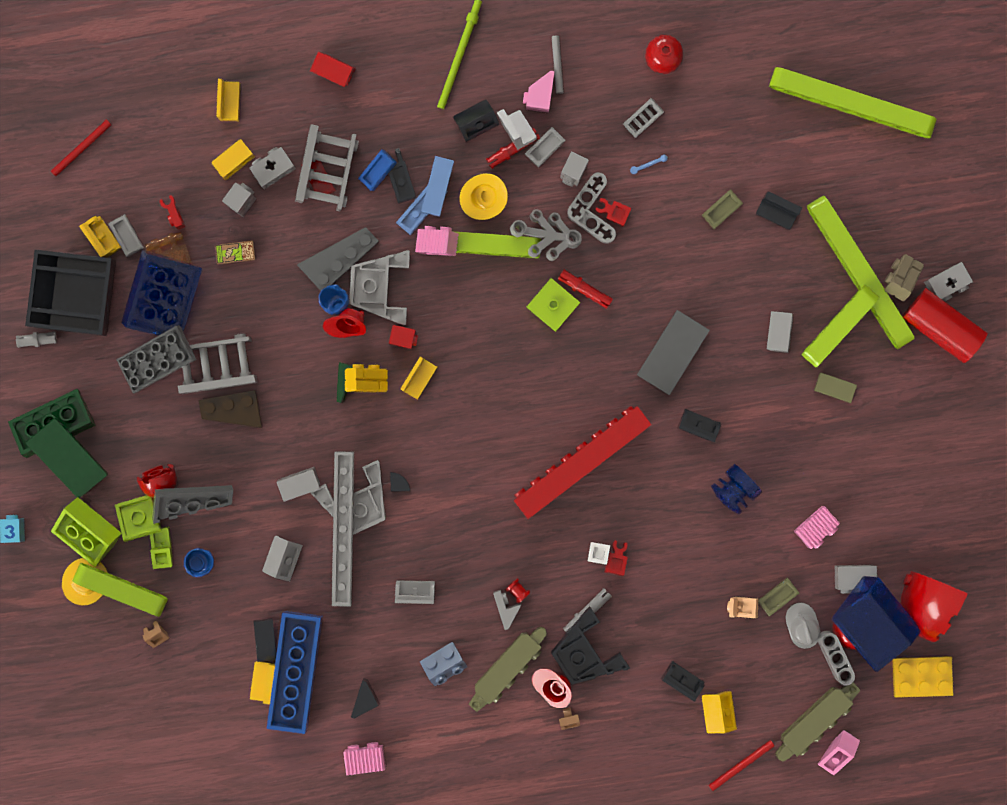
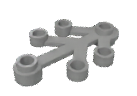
M535 209L531 212V221L538 222L544 230L527 227L526 223L522 220H516L510 227V232L515 237L528 235L544 238L538 244H534L528 249V254L533 258H536L545 247L555 240L562 241V243L556 248H550L547 251L546 257L550 261L556 260L559 254L566 248L574 249L581 244V234L577 230H569L561 220L560 215L555 212L548 217V222L540 210ZM551 225H556L561 233L556 232Z

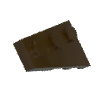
M256 390L198 400L201 418L204 420L262 428Z

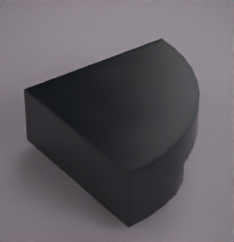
M390 472L391 492L410 491V486L403 476Z

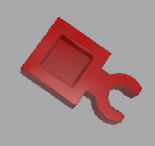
M600 198L599 202L603 203L605 208L599 209L596 207L595 211L600 214L607 213V220L624 226L631 208L616 201L609 205L606 199Z
M617 540L613 542L612 549L614 553H609L604 572L624 576L628 557L623 556V552L627 549V543L623 544L622 549H618Z

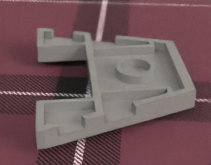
M406 250L394 255L352 265L349 304L401 325H406L407 308L387 307L389 268H409L410 251Z
M379 460L362 467L370 486L354 493L353 535L386 520ZM327 484L320 486L319 490L310 493L333 516L334 500Z

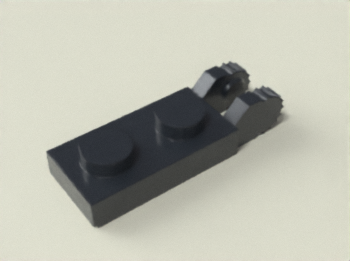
M397 148L395 149V154L399 163L391 169L389 176L397 202L400 204L416 199V195L406 163L403 161L400 149Z

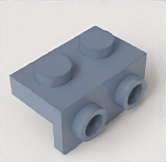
M453 642L420 661L428 679L434 686L445 683L448 678L460 674L467 667Z

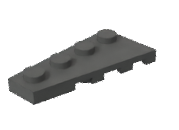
M365 227L302 261L297 266L321 291L325 287L333 285L379 241Z
M232 485L155 489L152 515L153 524L159 523L160 519L169 517L171 520L178 518L177 515L189 513V515L196 514L201 509L208 511L232 505L233 487Z

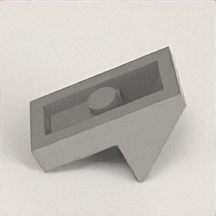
M500 589L494 591L493 594L504 629L507 630L514 620L521 603L506 608V604H509L506 593L502 594Z

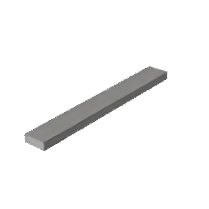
M335 452L332 606H352L354 452Z

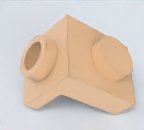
M730 598L727 605L729 617L758 618V598Z

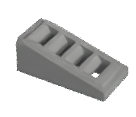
M650 98L623 125L636 138L664 113V110L653 98ZM649 105L657 112L656 115L649 110ZM644 110L651 117L650 120L643 115L642 112ZM638 115L646 123L644 126L636 119ZM631 121H634L640 128L638 131L630 124Z

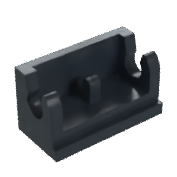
M684 409L677 428L710 442H715L721 423Z
M674 661L670 663L661 677L662 681L694 702L705 686L704 681Z

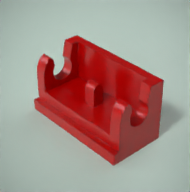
M318 51L310 71L346 87L356 68Z

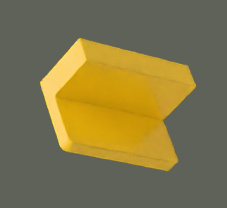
M218 79L217 118L220 121H239L240 82H225L223 79Z
M240 139L213 160L212 165L223 179L227 180L255 158V156Z
M420 356L402 385L401 390L418 400L436 371L437 366Z
M255 662L250 693L251 700L270 704L275 663Z
M724 691L718 694L702 695L707 733H728L737 730L732 692Z

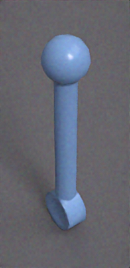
M663 154L660 158L639 167H631L630 172L631 174H636L639 170L661 161L666 162L668 157Z

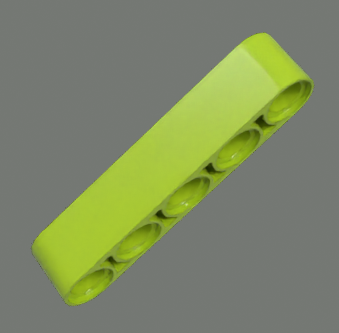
M456 232L459 235L456 253L533 258L528 254V249L532 245L538 244L541 238Z
M864 285L801 355L815 368L819 366L880 297Z
M84 563L79 564L72 580L77 585L158 617L161 616L168 601L167 597Z

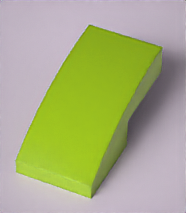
M161 527L162 531L150 534L152 548L150 552L153 569L173 566L169 527Z

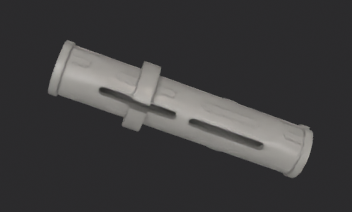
M603 588L563 627L564 631L568 632L588 607H591L595 613L612 596Z

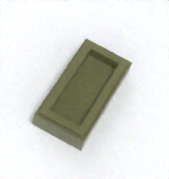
M730 189L701 216L715 229L743 203Z
M819 373L814 391L851 403L857 385L824 373Z
M786 578L762 596L758 603L770 617L797 596L799 592L791 581Z

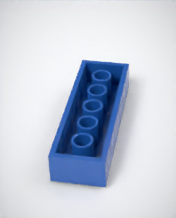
M290 611L282 613L267 729L305 734L308 730L323 616Z

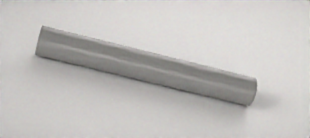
M552 36L556 94H562L563 80L559 36Z

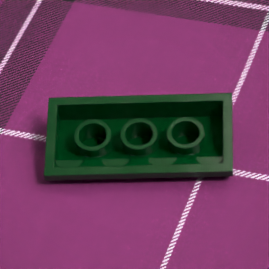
M78 389L8 421L23 457L29 458L35 455L26 444V441L55 417L73 436L96 426Z

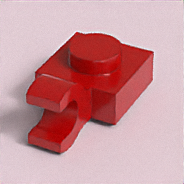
M170 195L171 203L169 205H165L162 199L160 204L163 208L168 209L170 215L167 217L171 226H175V228L180 230L186 226L176 207L175 198Z

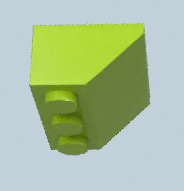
M78 497L63 509L51 530L53 534L94 567L103 560L122 534Z

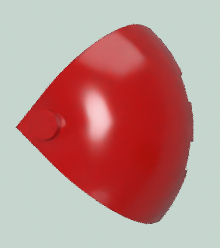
M911 571L910 574L906 575L903 582L905 585L901 596L903 618L908 627L919 637L930 642H936L940 638L938 635L940 633L944 635L950 628L951 623L949 621L951 617L958 615L968 593Z

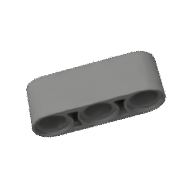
M822 631L818 636V643L834 678L843 685L852 684L855 680V674L838 637L830 631ZM827 636L832 637V642L829 645L824 643V639ZM839 653L840 660L834 663L832 657L834 654ZM848 671V677L845 680H841V673Z

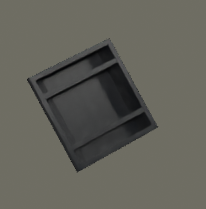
M35 250L25 326L107 336L116 260L104 257Z

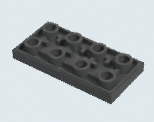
M676 310L637 373V376L670 395L710 330Z
M180 325L116 360L134 394L192 363L196 358Z

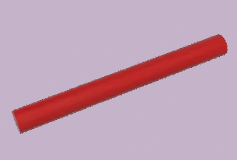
M106 119L51 170L53 175L57 176L112 124Z
M769 740L710 783L709 787L711 790H716L775 746L773 742Z

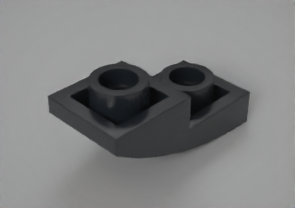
M273 618L254 620L257 662L276 660Z

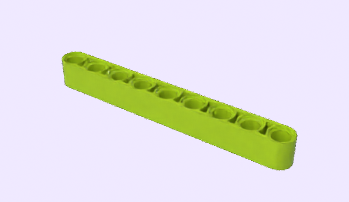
M776 67L774 69L769 85L774 90L924 138H931L937 121L933 116L784 68Z
M821 196L808 204L807 209L858 291L866 285L880 297L872 306L871 311L894 347L900 349L914 340L912 331L825 196Z

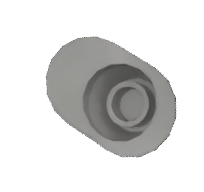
M796 603L790 606L785 618L793 643L803 649L813 647L818 642L820 627L814 610L804 603Z

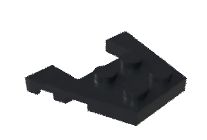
M591 607L584 611L551 651V654L572 685L595 679L597 676L610 675L616 671L630 669L620 652L603 663L584 635V632L600 623Z

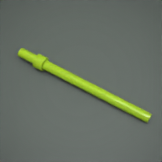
M480 0L474 1L471 13L467 15V24L437 105L440 109H444L474 24H477L478 13L482 4Z

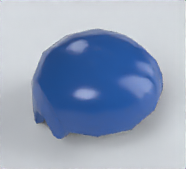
M336 284L325 287L318 296L319 304L323 310L331 315L340 314L349 305V295Z
M195 548L189 551L184 558V568L193 577H203L209 574L214 567V558L208 550Z

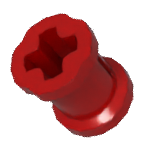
M518 578L505 589L517 599L516 602L518 604L530 593L529 590L526 591L519 583Z

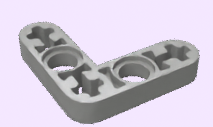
M594 173L569 206L567 215L571 221L599 241L609 244L616 236L614 228L589 211L607 183L604 174ZM601 177L603 185H597L595 188L598 191L597 194L592 189L587 188L588 185L591 188L595 183L594 178L598 179ZM584 192L592 194L593 198L590 202L582 200ZM577 201H579L582 205L587 206L586 209H584L583 206L580 209L579 213L581 214V216H572L573 212L571 210H576L579 206V204L576 203ZM590 218L595 219L597 222V226L594 229L586 226V221ZM600 224L603 225L601 228L603 231H611V239H604V234L600 231L598 234L595 233L599 229Z

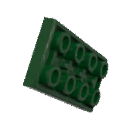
M56 417L26 441V444L78 498L108 475L107 471Z

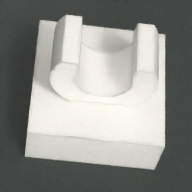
M591 542L587 561L607 565L610 545Z

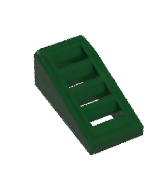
M339 362L337 402L344 403L347 394L345 391V370L353 368V366Z

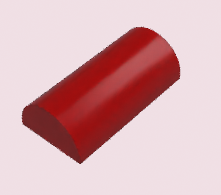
M927 288L921 292L902 315L906 322L962 363H966L973 357L988 335L987 332Z

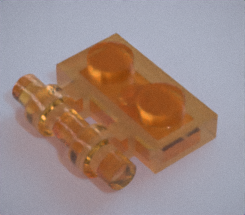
M182 232L167 234V237L155 238L150 243L145 244L147 251L154 249L156 252L155 255L149 256L155 275L192 263L187 245L178 246L177 241L184 239ZM171 244L172 249L162 252L161 246Z

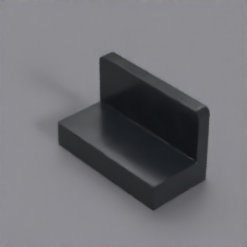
M486 99L453 116L466 142L500 125L493 108Z
M767 191L756 211V215L790 230L802 207Z

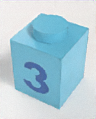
M6 515V519H0V543L25 541L24 518H18V515Z

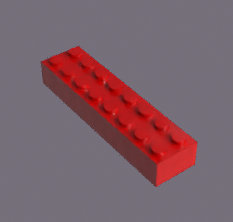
M632 406L628 407L621 413L623 417L619 420L614 418L606 424L608 427L602 432L600 429L591 436L592 440L589 443H586V441L582 442L576 447L577 452L573 455L568 453L560 459L562 462L557 467L552 465L545 471L547 475L543 478L538 476L530 482V488L527 490L522 488L514 494L516 497L514 502L527 519L652 425L638 406L634 408Z

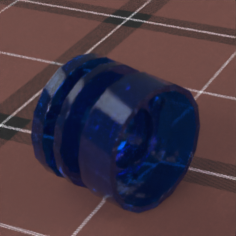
M733 464L725 472L729 481L726 482L722 478H718V482L723 487L720 488L715 483L710 487L724 506L740 515L742 510L737 504L747 508L748 505L744 498L747 497L754 501L762 493V490L739 466Z

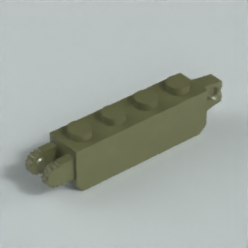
M543 626L536 628L531 635L527 632L521 633L475 684L476 693L469 702L471 708L478 712L486 704L496 703L503 694L501 692L505 687L509 689L516 681L514 677L518 673L523 674L529 667L527 663L531 659L535 660L541 654L540 649L542 647L540 643L547 634Z
M854 683L845 685L840 689L831 687L781 734V740L784 743L775 753L778 760L783 762L794 754L797 757L804 755L809 750L808 746L813 742H818L823 737V732L827 728H833L841 715L845 716L851 711L852 700L860 692V689Z

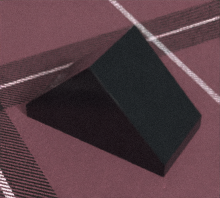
M363 678L351 718L355 719L380 704L368 679Z

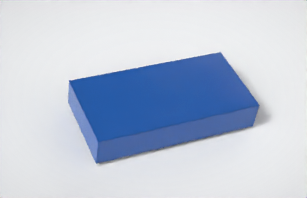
M381 149L358 179L370 191H374L397 162L385 150Z

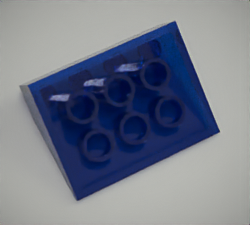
M142 250L121 323L126 328L158 336L180 325L184 332L202 268L158 253Z
M863 576L831 618L875 672L881 670L911 646L921 632L916 622L879 577Z

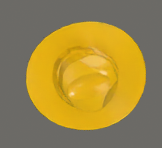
M493 174L474 176L465 183L460 192V205L463 211L469 217L478 220H486L497 216L503 211L508 201V192L504 182Z
M80 558L72 562L65 570L62 578V589L66 598L72 603L90 605L99 600L103 595L72 582L80 563L94 567L84 558ZM101 562L96 567H94L104 572H107L105 566Z

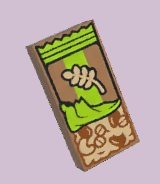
M254 241L215 245L218 265L256 260Z

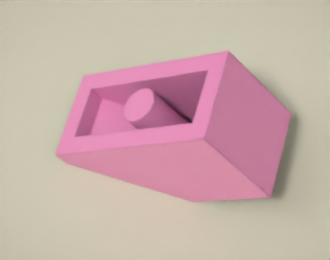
M554 71L548 72L532 84L528 92H524L523 104H526V110L549 113Z
M843 730L832 741L818 765L835 775L854 758L860 740Z

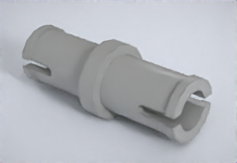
M55 331L48 333L33 332L30 335L16 336L18 348L25 346L40 347L42 344L57 343Z

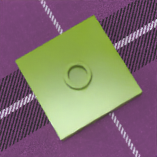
M551 278L526 308L556 332L580 302Z
M145 495L115 504L124 542L162 531L160 522L153 524V497Z

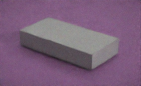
M551 127L525 155L539 168L565 142V139Z
M125 214L108 223L126 257H130L144 249Z

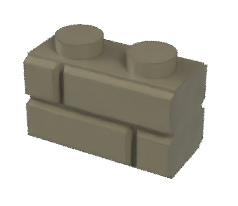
M907 254L894 261L891 267L894 269L893 273L890 272L885 279L887 283L885 291L895 295L901 301H905L910 296L924 267V264L913 260L914 258Z

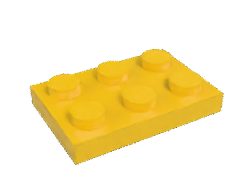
M951 656L892 658L894 697L953 696Z

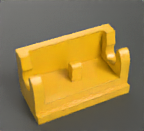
M94 216L79 226L100 257L108 258L121 249L117 239L101 216Z

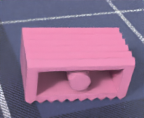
M425 226V229H418L415 252L427 255L456 256L459 235L453 232L450 227H440V230H436V227Z
M821 506L799 525L794 532L808 548L812 549L814 547L816 549L823 544L824 541L822 539L825 536H831L838 530L837 526L840 523L825 506Z
M378 742L368 743L367 747L359 748V745H350L348 749L344 750L346 775L384 771L386 769L383 745H378Z

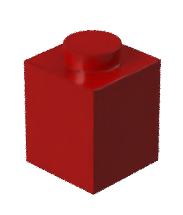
M393 325L389 344L412 350V347L417 345L419 335H416V330Z

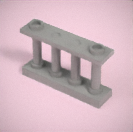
M311 124L295 202L303 203L304 199L312 198L337 204L336 211H341L342 207L345 208L347 196H344L352 154L353 151H357L359 140H355L356 134H352L350 140L324 135L318 131L319 126ZM320 141L348 148L347 158L317 153V150H314L315 143ZM317 160L344 166L343 178L314 172V169H310L311 162ZM315 179L341 185L339 196L312 191L310 188H307L308 180Z
M246 334L234 335V339L190 345L192 350L199 349L203 379L200 383H194L190 364L184 366L183 385L178 386L179 394L258 383L257 375H251L248 368L245 342H251V337H246ZM237 344L241 367L240 377L232 378V374L230 375L226 345ZM207 348H219L222 369L220 380H213V377H211Z

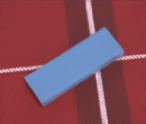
M435 156L421 210L422 213L440 217L454 164L453 160Z
M427 187L396 222L409 235H412L429 215L421 212Z

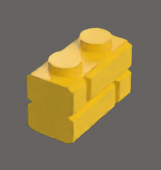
M353 364V368L345 370L346 392L388 391V382L386 381L388 379V370L380 369V365H368V368H364V364Z

